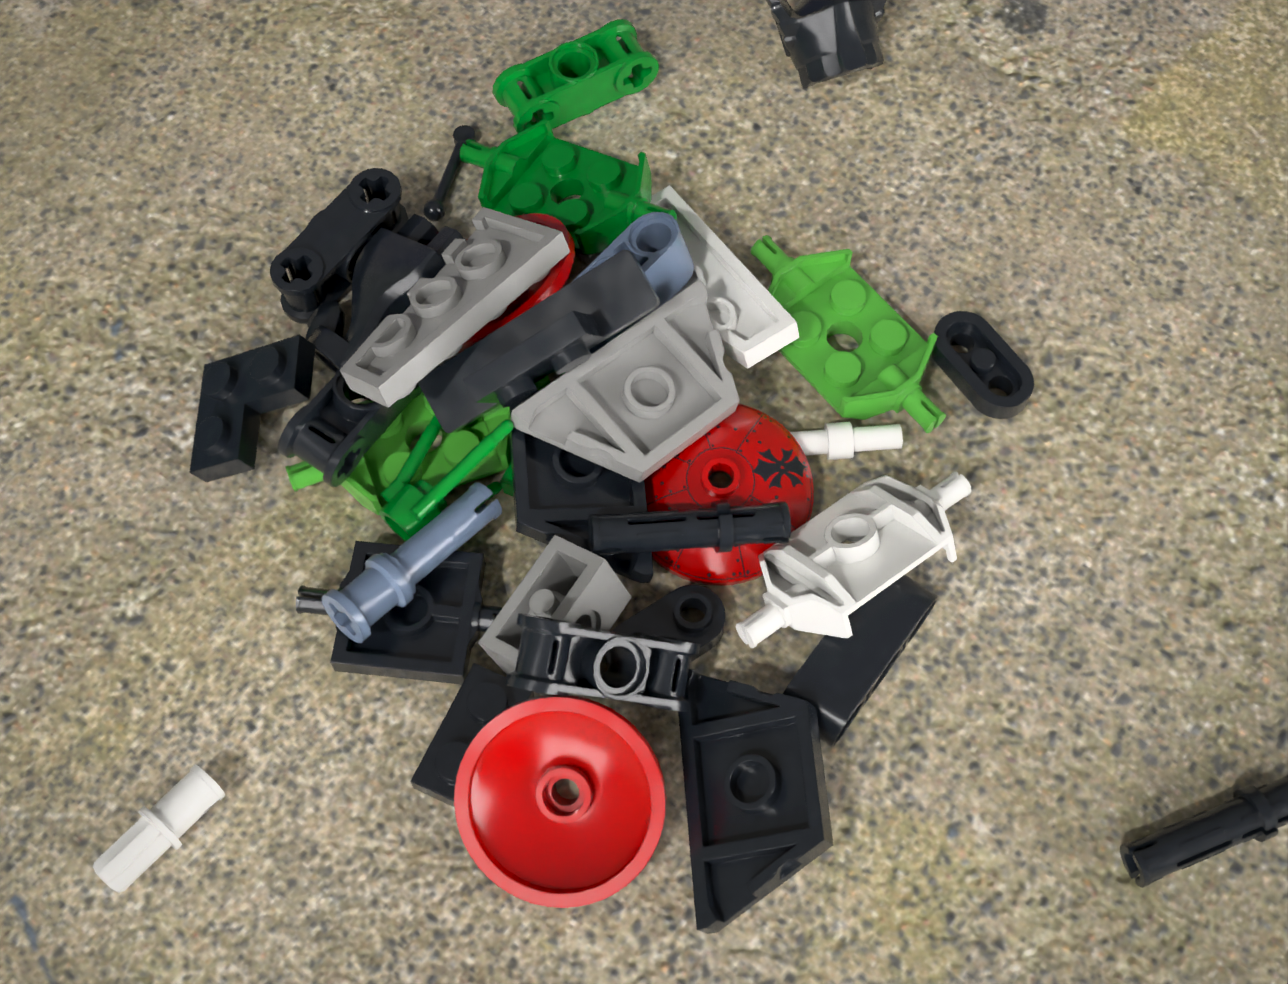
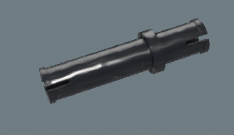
M727 500L712 501L710 507L698 509L588 515L590 552L598 556L689 548H713L716 553L731 552L733 546L745 544L788 543V538L791 536L790 512L785 501L763 503L760 505L730 506Z
M1288 775L1258 788L1253 785H1246L1233 792L1234 798L1225 801L1223 804L1187 817L1148 836L1122 844L1120 846V855L1131 879L1135 878L1136 885L1143 888L1164 878L1166 875L1204 861L1238 844L1252 839L1264 842L1278 835V828L1288 823Z

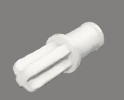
M195 764L190 769V772L150 810L143 806L138 811L142 817L94 862L93 869L95 873L112 890L118 893L125 891L170 846L177 850L182 845L179 838L218 800L226 796L224 791L203 769Z

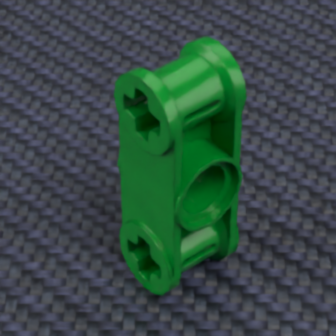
M625 19L610 21L594 32L574 41L563 43L554 50L523 64L520 63L507 68L496 78L492 93L500 105L508 107L514 117L513 127L517 134L544 119L548 120L551 129H554L578 117L588 115L596 109L626 95L638 93L645 89L657 76L659 64L655 56L648 51H644L637 42V32L632 23ZM518 81H521V82H522L521 88L519 87V85H518V83H517ZM533 116H534V118L536 119L535 122H532V121H531L532 118H533Z

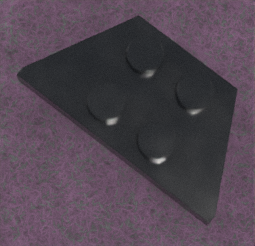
M536 390L533 394H531L529 397L525 398L524 400H522V401H520V402H518V403H516V404H514V405H512V406H509V411H508V418H509V420H511V413H512V410H513V409H515L516 407H518L520 404H522L523 402H525L527 399H529L530 397H532L533 395H535V394H536L537 392H539L540 390ZM515 427L509 433L516 532L547 545L553 536L556 535L590 551L588 540L589 514H627L647 511L644 480L640 483L520 431ZM652 552L619 553L600 556L606 559L615 573L638 583L651 582L654 575Z
M689 668L685 697L690 700L689 711H678L696 929L706 934H711L722 930L834 844L816 708L803 699L781 693L770 694L762 692L752 685L733 680L726 682L701 675Z

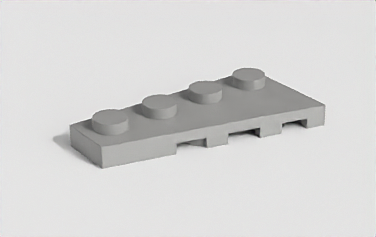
M483 207L472 219L476 230L468 240L455 238L441 254L446 265L434 278H420L409 290L407 295L411 305L403 314L388 315L340 369L350 390L388 408L397 400L409 395L420 380L441 362L458 353L462 344L489 321L501 316L511 302L532 284L544 279L549 274L550 269L570 253L563 232Z

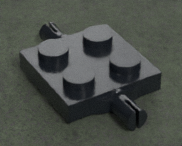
M355 541L350 570L341 582L338 591L342 590L365 571V562L372 555L380 553L390 555L401 545ZM463 551L453 552L415 584L416 593L413 595L411 602L405 607L394 606L370 626L371 635L362 643H357L348 638L336 626L337 632L330 661L333 669L338 672L462 685L468 673L471 649L479 638L480 631L486 632L503 608L483 604L481 590L486 566L484 554ZM301 585L298 589L299 596L296 597L297 613L328 615L321 598L331 589Z

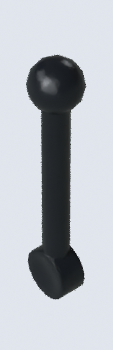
M462 125L453 131L455 147L434 198L427 201L424 205L423 213L430 221H439L445 216L446 208L444 201L461 162V146L463 144L467 145L466 140L468 139L476 141L475 131L470 126Z

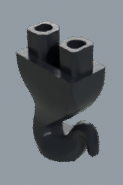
M413 214L397 233L381 227L363 248L354 268L352 280V318L346 335L343 337L345 313L341 305L335 300L321 303L308 319V331L305 339L316 346L315 357L336 374L338 369L350 359L381 321L388 315L403 314L411 305L407 295L409 290L420 278H434L446 265L441 254L455 238H465L456 229L444 226L439 232L425 217Z

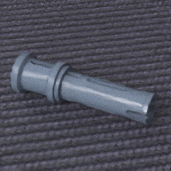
M474 483L467 492L390 555L387 553L372 555L365 562V571L340 591L331 589L321 598L322 604L334 624L353 641L362 643L371 635L370 626L394 606L405 607L412 601L413 595L416 593V583L488 523L496 520L502 514V507L498 499L493 500L487 506L483 504L475 510L477 506L493 494L492 491L481 483Z

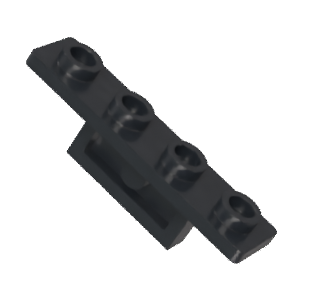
M622 250L432 370L419 381V386L443 430L446 433H455L499 405H502L503 408L509 407L529 397L537 390L535 383L555 371L557 374H562L581 365L591 357L592 354L589 351L591 348L656 309L660 305V299L633 252Z

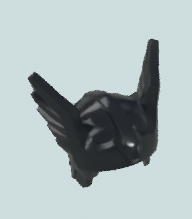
M766 0L771 8L772 17L776 22L785 54L791 58L799 73L802 88H808V86H813L816 83L864 69H872L883 64L884 58L879 46L880 40L877 23L885 13L883 8L887 0H801L794 9L791 8L787 0Z

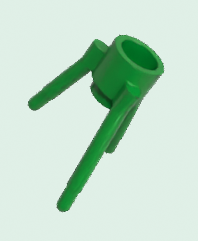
M434 414L395 480L380 494L388 502L379 511L381 518L404 541L410 539L448 506L444 497L513 430L514 423L509 419L502 421L434 487L422 479L412 486L409 483L441 429V425ZM495 481L486 486L493 494L479 506L502 490L500 482Z

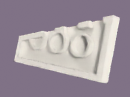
M670 185L652 195L650 203L675 210L677 214L676 221L694 264L691 278L677 294L699 279L703 282L708 292L706 306L713 329H719L725 349L724 354L748 369L799 338L796 320ZM575 251L577 258L588 265L601 254L586 255Z

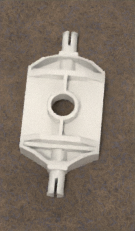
M953 472L949 477L929 490L922 485L914 488L888 475L878 477L863 483L793 531L790 538H788V543H776L758 555L767 587V592L763 594L765 606L744 621L736 624V630L740 638L746 645L749 644L750 648H754L759 642L779 628L790 626L798 631L848 639L853 635L848 615L939 549L943 548L946 550L947 559L950 562H954L957 559L953 534L945 510L971 494V486L968 480L962 474L958 475V472ZM848 540L855 543L842 544L841 542Z

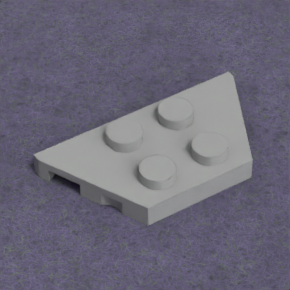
M699 279L594 352L584 363L567 371L513 409L511 421L514 423V427L640 483L734 413L740 399L732 373L726 369L723 362L725 349L719 329L714 330L706 306L708 292L703 282Z

